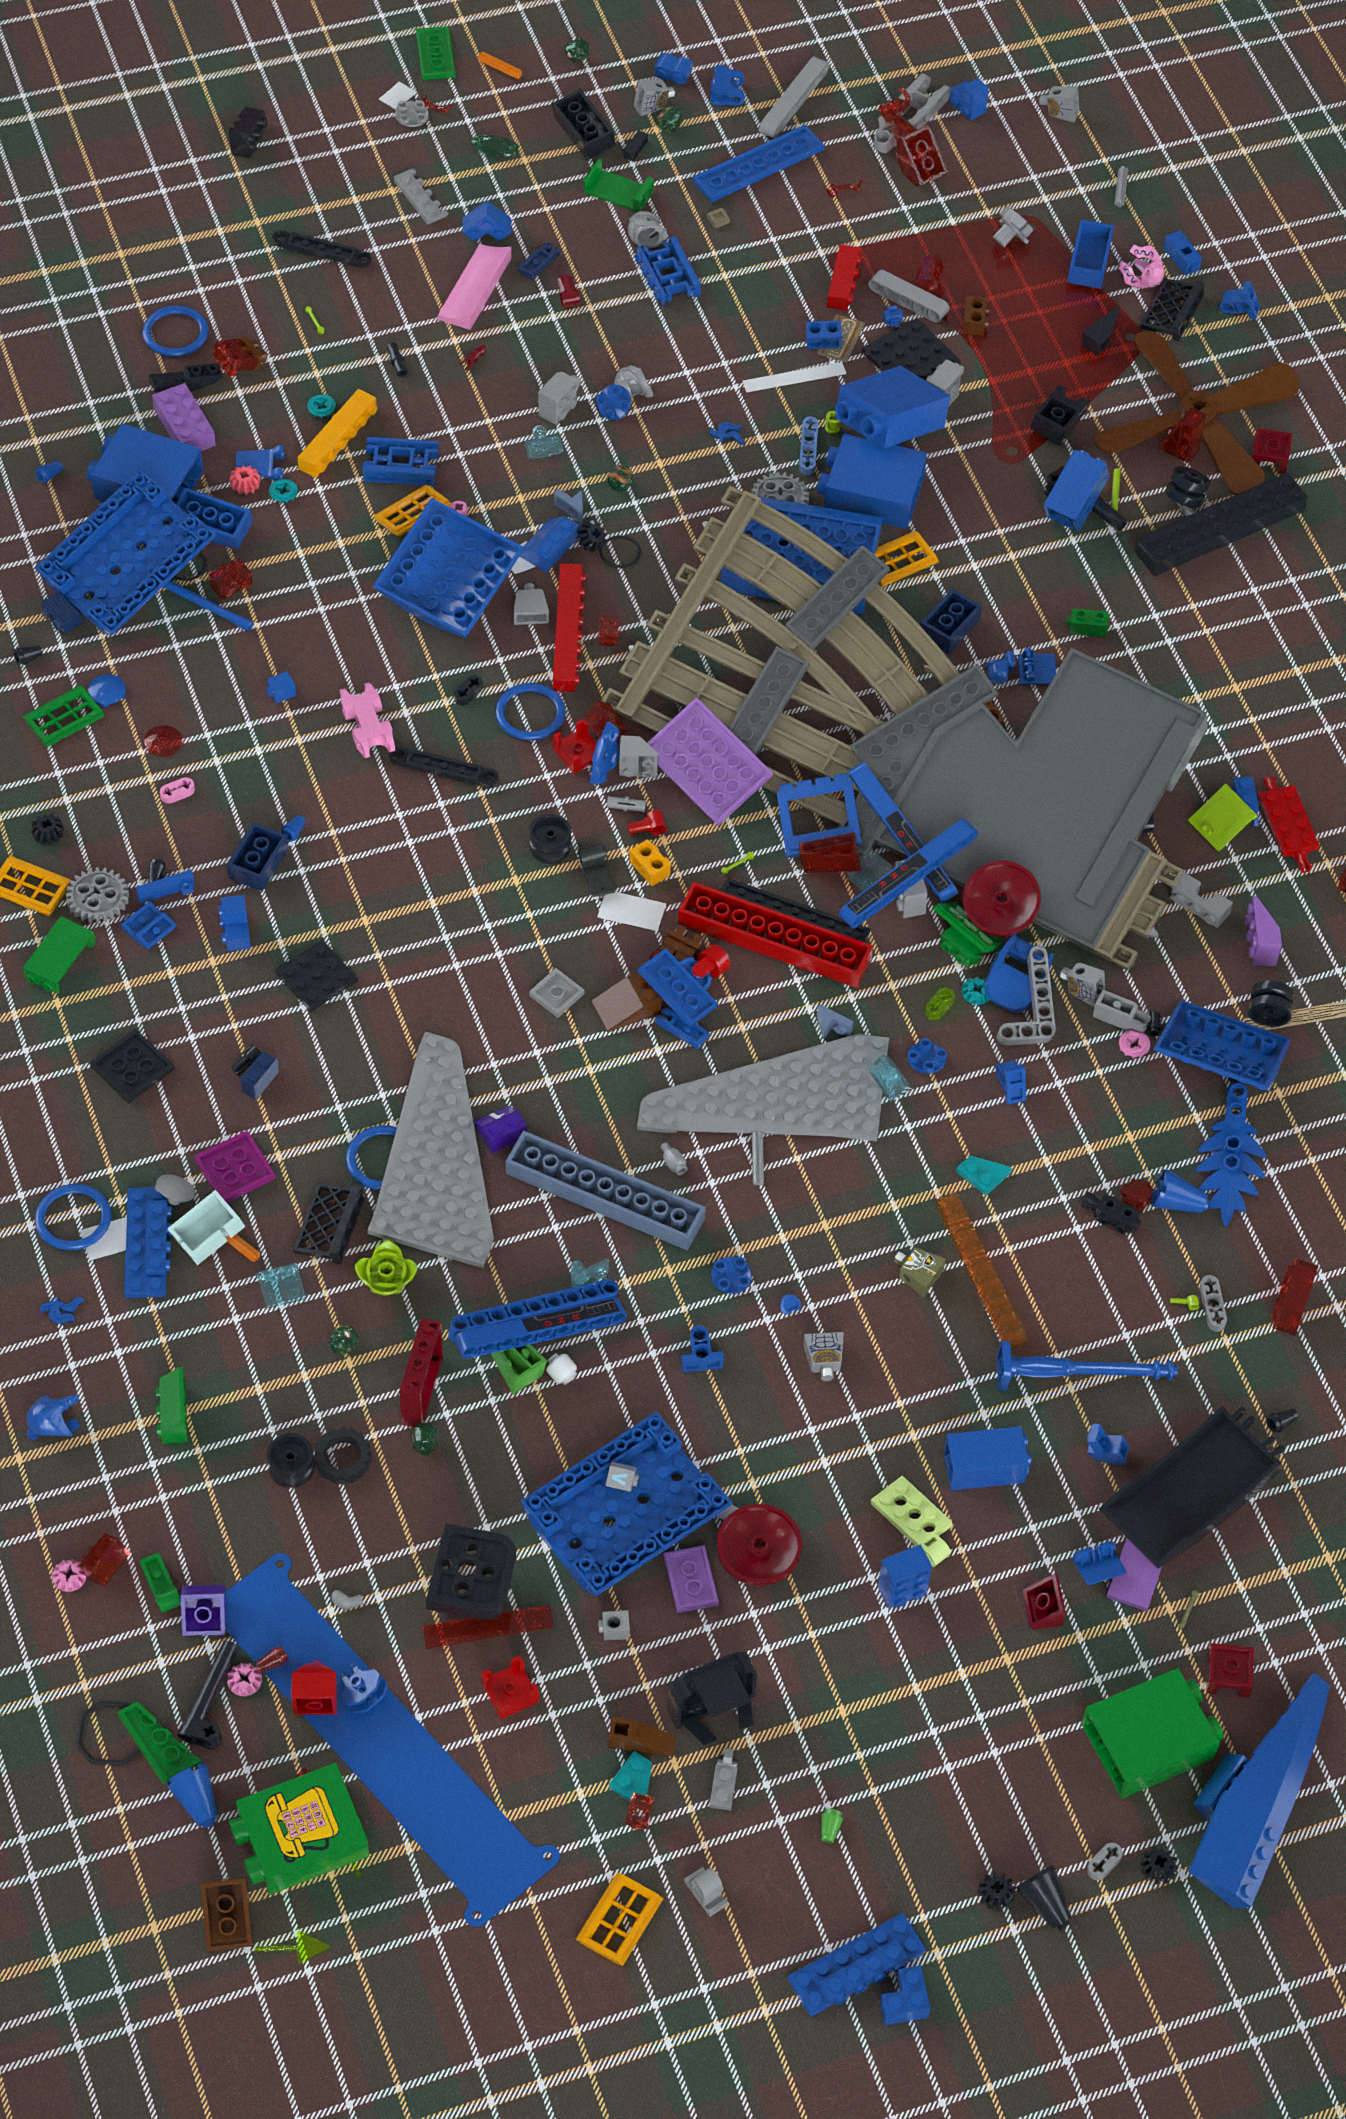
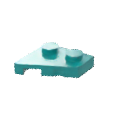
M969 1156L957 1167L956 1172L987 1196L1012 1173V1168Z
M634 1751L611 1780L609 1788L641 1810H644L652 1762Z

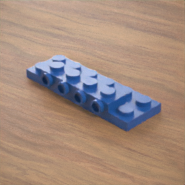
M155 1187L128 1188L125 1298L166 1297L167 1271L171 1270L170 1259H167V1253H171V1241H168V1236L172 1234L168 1230L171 1226V1223H168V1218H172V1206H169L168 1198L157 1192Z
M901 1913L787 1977V1980L809 2016L812 2017L835 2003L836 2005L844 2003L848 1996L853 1993H862L869 1984L873 1982L876 1984L880 1983L887 1977V1974L893 1971L897 1973L899 1969L906 1967L905 1964L925 1954L926 1948L904 1913Z

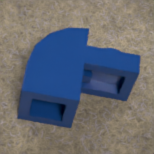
M1092 1424L1091 1430L1087 1435V1442L1089 1444L1087 1453L1100 1462L1125 1465L1130 1447L1124 1437L1107 1435L1100 1424Z

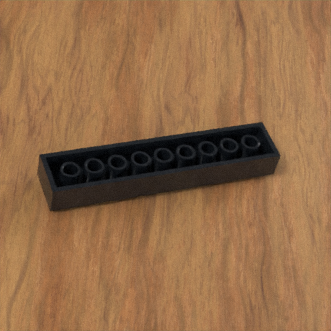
M1285 473L1138 537L1134 552L1151 574L1157 576L1305 511L1308 496L1291 475Z

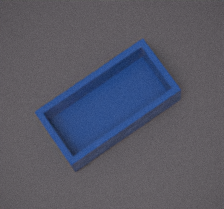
M1080 220L1067 280L1068 283L1101 289L1114 225Z

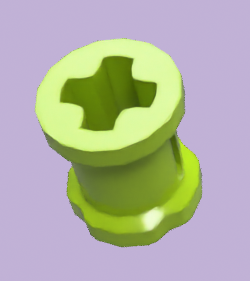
M829 411L826 414L827 423L825 424V431L828 434H838L840 432L841 426L839 423L841 421L835 418V411Z

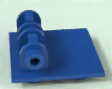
M1030 647L1024 648L1022 654H1018L1020 684L1050 685L1056 675L1055 654H1034Z
M1106 1541L1099 1544V1546L1096 1544L1094 1545V1550L1091 1546L1086 1549L1077 1550L1073 1557H1071L1087 1586L1127 1574L1126 1569L1114 1551L1116 1550L1114 1542Z

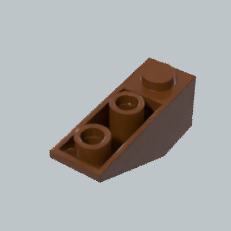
M612 1717L608 1748L674 1756L676 1735L635 1720Z

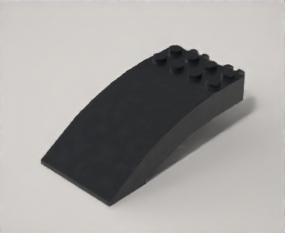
M1222 1405L1175 1448L1131 1481L1129 1480L1099 1508L1113 1525L1157 1569L1216 1529L1282 1471V1463L1276 1458L1285 1450V1447L1281 1444L1270 1453L1267 1449L1276 1440L1273 1435L1260 1444L1247 1431L1256 1419L1250 1416L1242 1424L1238 1422L1246 1412L1244 1407H1241L1231 1415Z

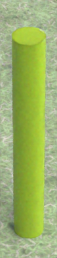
M1118 468L1113 470L1111 507L1117 512L1121 470Z

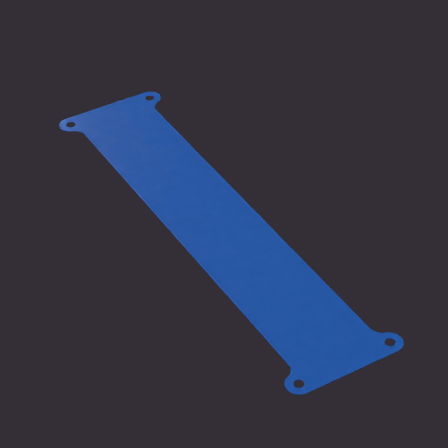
M283 1553L273 1555L226 1591V1631L291 1703L292 1673L298 1668L318 1660L336 1672L338 1687L337 1714L303 1715L304 1718L466 1896L468 1900V1907L464 1914L466 1922L473 1927L483 1926L559 1862L560 1853L558 1849L552 1845L537 1847L530 1844L388 1688L385 1697L367 1712L355 1713L343 1701L342 1696L345 1684L340 1674L344 1672L351 1677L354 1674L350 1667L352 1663L362 1671L371 1669L289 1581L288 1571L292 1565L289 1556ZM282 1560L284 1566L278 1568L276 1567V1562ZM374 1695L370 1699H368V1701L373 1700ZM546 1852H550L552 1859L545 1860L543 1855ZM479 1911L481 1917L474 1919L472 1917L473 1912Z

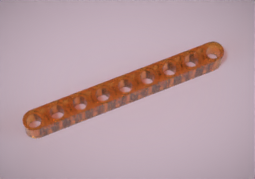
M953 1193L936 1199L937 1209L1001 1341H1009L1011 1348L1026 1344L1027 1337L958 1194Z

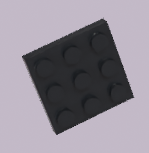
M320 940L275 969V974L310 1012L358 982L355 974L323 940Z
M134 1029L90 1062V1067L128 1104L175 1070L174 1065L137 1029Z

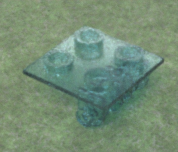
M868 847L854 868H848L846 872L848 874L847 879L864 891L895 867Z
M609 1258L587 1268L584 1267L582 1262L577 1260L571 1264L572 1288L609 1279Z
M296 1263L256 1273L266 1309L306 1299L299 1275V1268Z

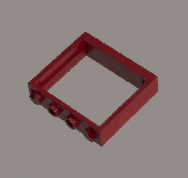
M421 1318L399 1389L401 1421L404 1426L418 1429L423 1428L443 1361L442 1322L426 1318ZM431 1359H438V1362L431 1361Z

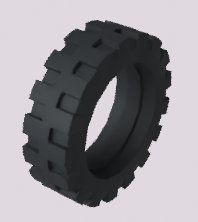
M340 1427L338 1430L336 1428L330 1430L328 1434L326 1432L322 1435V1439L318 1440L317 1447L315 1448V1463L318 1472H321L324 1479L328 1478L332 1483H353L355 1479L362 1478L364 1476L363 1473L368 1471L369 1464H371V1450L368 1440L364 1439L362 1433H357L352 1428L349 1430L346 1427ZM338 1443H349L359 1449L360 1459L352 1467L337 1469L327 1463L325 1459L327 1450Z

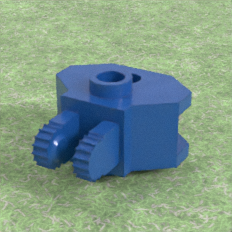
M352 1663L350 1667L354 1674L351 1677L344 1672L340 1674L345 1684L342 1699L355 1713L367 1712L385 1697L388 1683L375 1669L362 1671ZM374 1695V1699L368 1701V1699H370Z

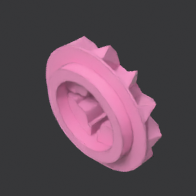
M1135 1030L1123 1033L1118 1043L1120 1051H1123L1125 1056H1132L1133 1059L1135 1057L1142 1058L1144 1054L1148 1053L1150 1048V1040L1147 1035ZM1138 1041L1137 1046H1135L1134 1048H1130L1131 1044H1134Z
M73 1558L67 1561L63 1559L60 1564H56L52 1572L54 1585L66 1592L79 1589L85 1583L87 1577L85 1567L81 1562H77ZM71 1569L74 1575H71L67 1582L65 1574Z
M241 1662L240 1665L233 1666L230 1673H228V1687L236 1695H252L261 1686L262 1675L258 1667L253 1666L251 1663L243 1664ZM239 1674L243 1676L249 1675V1683L245 1681L240 1682L241 1678Z

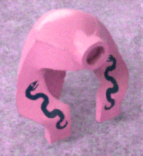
M1134 244L1130 252L1137 257L1134 259V264L1142 272V275L1135 276L1132 267L1125 262H1122L1118 269L1123 273L1125 283L1139 288L1155 287L1164 278L1165 271L1162 261L1151 245L1138 247ZM1141 257L1149 258V259H1150V263L1145 262V261H1143V260H1141V259H1139V258H1141Z

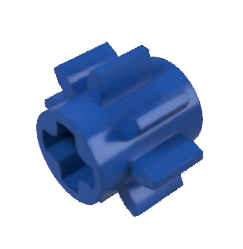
M895 305L887 306V311H883L884 323L889 324V327L899 326V322L903 321L901 308L897 309Z

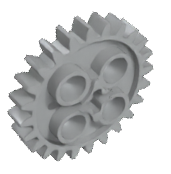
M777 472L776 476L770 473L769 477L763 475V480L757 479V484L754 483L753 489H751V493L756 496L809 504L808 487H804V482H799V477L793 479V474L787 477L786 472L783 475Z
M96 867L95 872H92L89 868L87 874L81 871V877L75 875V881H70V886L67 887L66 893L67 906L70 907L71 913L74 912L76 918L81 915V921L88 918L89 923L94 919L99 924L100 919H103L106 923L108 917L114 920V914L120 916V910H125V904L129 903L128 884L125 883L124 878L121 879L119 873L114 875V870L107 873L106 868L103 871H99V868Z

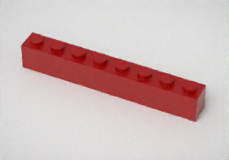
M560 564L553 667L554 691L575 692V685H579V674L576 673V670H580V659H577V655H581V644H578V641H582V630H579V626H583V615H580V612L584 611V601H581V597H584L585 586L581 585L585 583L586 572H582V564Z

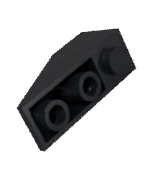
M1119 305L1115 309L1110 310L1102 319H1098L1090 328H1086L1082 334V345L1097 356L1110 345L1119 319Z

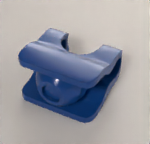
M716 65L714 77L710 82V102L713 105L739 106L743 104L745 94L738 88L744 84V74L741 71L732 70L726 66Z

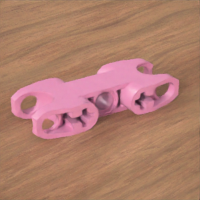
M368 682L364 683L365 691L360 695H351L345 688L340 689L343 715L345 720L355 718L358 728L352 729V735L357 749L364 758L370 757V748L375 745L385 746L389 752L395 751L392 726L389 720L379 721L376 713L382 711L381 700L378 692Z

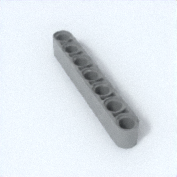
M815 56L809 60L764 117L759 126L760 133L774 139L780 134L826 75L829 69V62Z

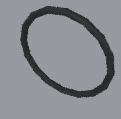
M622 535L612 536L606 540L608 542L611 539L624 538L632 541L638 549V554L634 561L625 565H614L603 557L602 549L599 551L601 559L606 564L616 568L629 567L636 563L641 552L639 544L634 539Z
M201 552L198 553L204 560V568L197 576L192 578L174 576L173 578L181 581H191L199 578L207 568L205 556Z

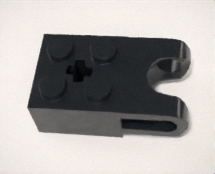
M1059 385L1035 413L1030 426L1031 430L1060 446L1085 415L1090 401L1084 397L1078 401L1069 400L1065 396L1067 388Z

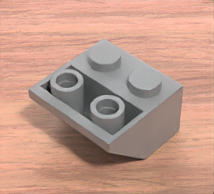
M621 735L619 775L657 778L658 753L640 736Z

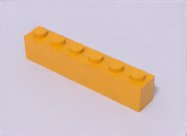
M358 389L298 456V469L315 478L320 473H323L327 465L335 460L341 449L343 450L346 447L348 441L356 436L357 431L361 427L365 426L370 416L376 413V397Z

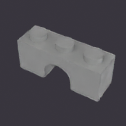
M1185 873L1181 878L1180 884L1176 888L1172 887L1170 898L1176 904L1182 905L1192 914L1201 917L1208 924L1218 928L1231 913L1233 902L1219 893H1216L1210 899L1199 897L1201 882Z

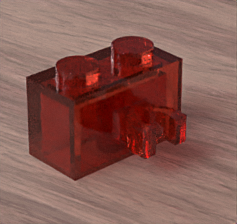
M240 558L235 561L231 560L228 565L225 566L223 564L220 569L208 574L210 587L221 600L253 584L252 573Z
M597 701L584 716L588 721L589 727L596 733L597 739L602 736L607 722L613 723L619 729L620 735L617 738V742L621 735H624L628 730L610 703Z
M104 1533L94 1546L91 1545L89 1547L90 1552L81 1557L83 1561L78 1567L91 1582L105 1587L131 1553L118 1538Z

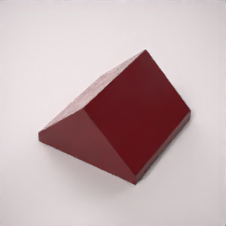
M1055 1573L1022 1590L1030 1629L1063 1626L1066 1611L1058 1574Z

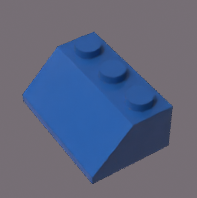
M565 516L549 519L523 546L525 549L519 557L547 572L578 540L576 537L579 534L576 531L579 528V524Z
M1226 1754L1194 1802L1195 1808L1208 1821L1212 1817L1221 1794L1224 1790L1229 1789L1231 1786L1230 1782L1241 1773L1243 1765L1248 1761L1244 1755Z

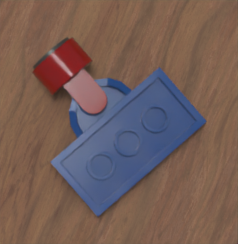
M711 945L700 953L697 961L692 957L680 962L665 948L642 965L637 972L691 1028L718 1007L719 1004L706 990L710 986L712 978H717L729 969L730 959L726 951L717 945Z

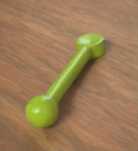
M307 306L305 311L310 314L317 326L318 334H323L324 328L319 325L312 313V308Z
M748 852L746 857L728 867H723L721 869L722 874H727L729 870L746 860H753L754 853Z

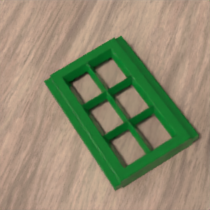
M79 685L25 714L23 719L44 746L49 747L103 718L105 715L83 686ZM81 696L85 702L72 709L68 703ZM65 705L69 711L55 718L51 712ZM86 706L92 709V712L81 718L75 713ZM48 714L52 720L39 727L35 721ZM72 714L76 721L63 727L59 721ZM56 724L59 730L46 736L42 731Z
M942 903L933 908L934 911L983 953L1000 951L1004 947L1005 943L997 936L988 935L977 929L970 922L965 909L959 903Z

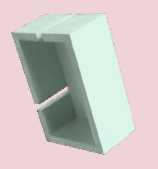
M215 1190L171 1225L168 1230L191 1259L199 1265L227 1242V1236L232 1238L245 1226L237 1214Z

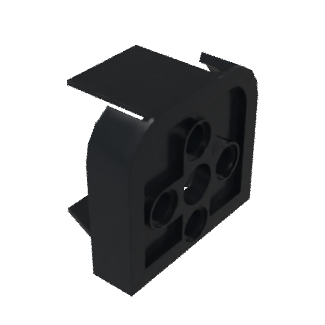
M445 1523L426 1597V1609L480 1620H491L500 1614L503 1616L516 1560V1547L513 1541L500 1533ZM469 1551H475V1552H477V1553L474 1554V1555H469V1554H468ZM465 1563L468 1566H476L477 1570L471 1576H463L459 1573L458 1568L461 1564ZM444 1566H448V1570H443L441 1568ZM491 1574L493 1577L485 1578L484 1575ZM461 1589L467 1590L464 1594L458 1593Z
M735 1652L680 1675L670 1684L668 1688L667 1712L676 1729L685 1726L705 1746L718 1739L699 1721L700 1719L707 1716L714 1718L737 1708L740 1731L754 1725L750 1699L755 1697L757 1672L747 1652Z

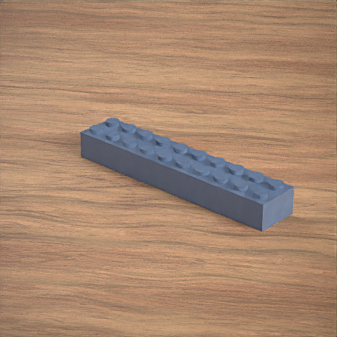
M524 1130L505 1161L507 1175L687 1251L705 1220L706 1207Z

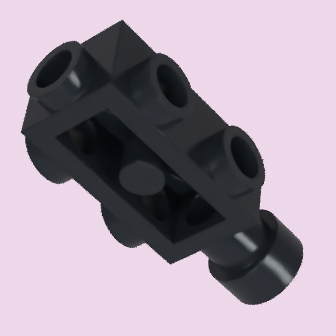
M1089 1191L1086 1193L1081 1206L1086 1209L1091 1208L1095 1210L1094 1217H1096L1100 1224L1107 1225L1108 1223L1114 1226L1115 1231L1120 1234L1127 1233L1130 1235L1132 1230L1137 1231L1141 1220H1139L1141 1211L1132 1205L1119 1201L1114 1196L1104 1194L1100 1200L1095 1197V1194Z

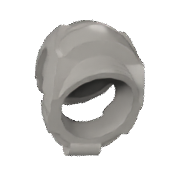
M641 211L629 219L628 234L637 246L655 248L668 238L667 229L660 225L659 218L651 212ZM658 232V235H657V236H655V237H653V238H649V236H651L652 234Z
M631 365L618 371L614 384L623 386L629 392L631 402L637 394L643 395L646 398L653 396L651 386L648 385L641 368Z

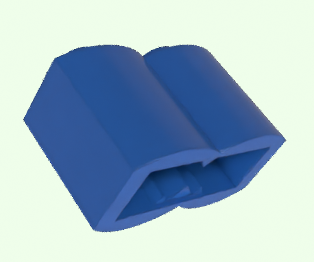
M661 53L654 66V76L659 79L671 80L678 84H686L693 70V61L684 57H676L669 53Z

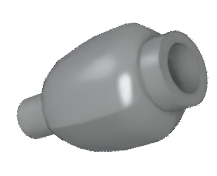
M663 1143L661 1145L664 1151L663 1159L668 1168L673 1173H677V1175L684 1174L687 1171V1162L683 1155L677 1149L671 1148L668 1143Z

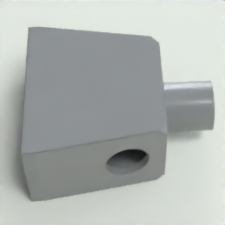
M532 583L525 584L524 590H518L516 593L514 625L549 623V609L543 590L535 589V585Z

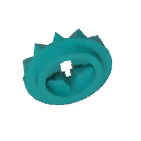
M320 394L313 396L308 401L307 407L309 413L313 414V417L319 416L322 418V416L329 417V414H334L336 403L332 397Z
M289 479L276 480L269 487V496L272 497L273 501L277 500L279 503L282 501L287 503L288 500L294 501V497L298 494L297 485Z
M977 976L975 979L969 978L968 981L963 983L962 996L967 1002L981 1005L990 1000L984 989L986 979L982 980ZM974 986L977 989L981 988V992L979 993L978 991H974Z

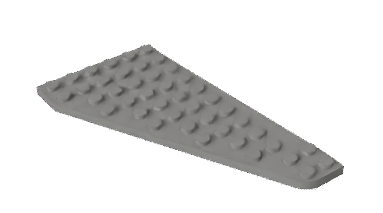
M425 1032L418 1048L375 1212L367 1234L386 1240L389 1239L399 1244L484 1269L494 1242L461 1051L458 1044L452 1039Z
M855 1034L652 1092L641 1101L637 1130L677 1133V1131L753 1133L760 1131L763 1134L835 1136L877 1142L889 1037Z

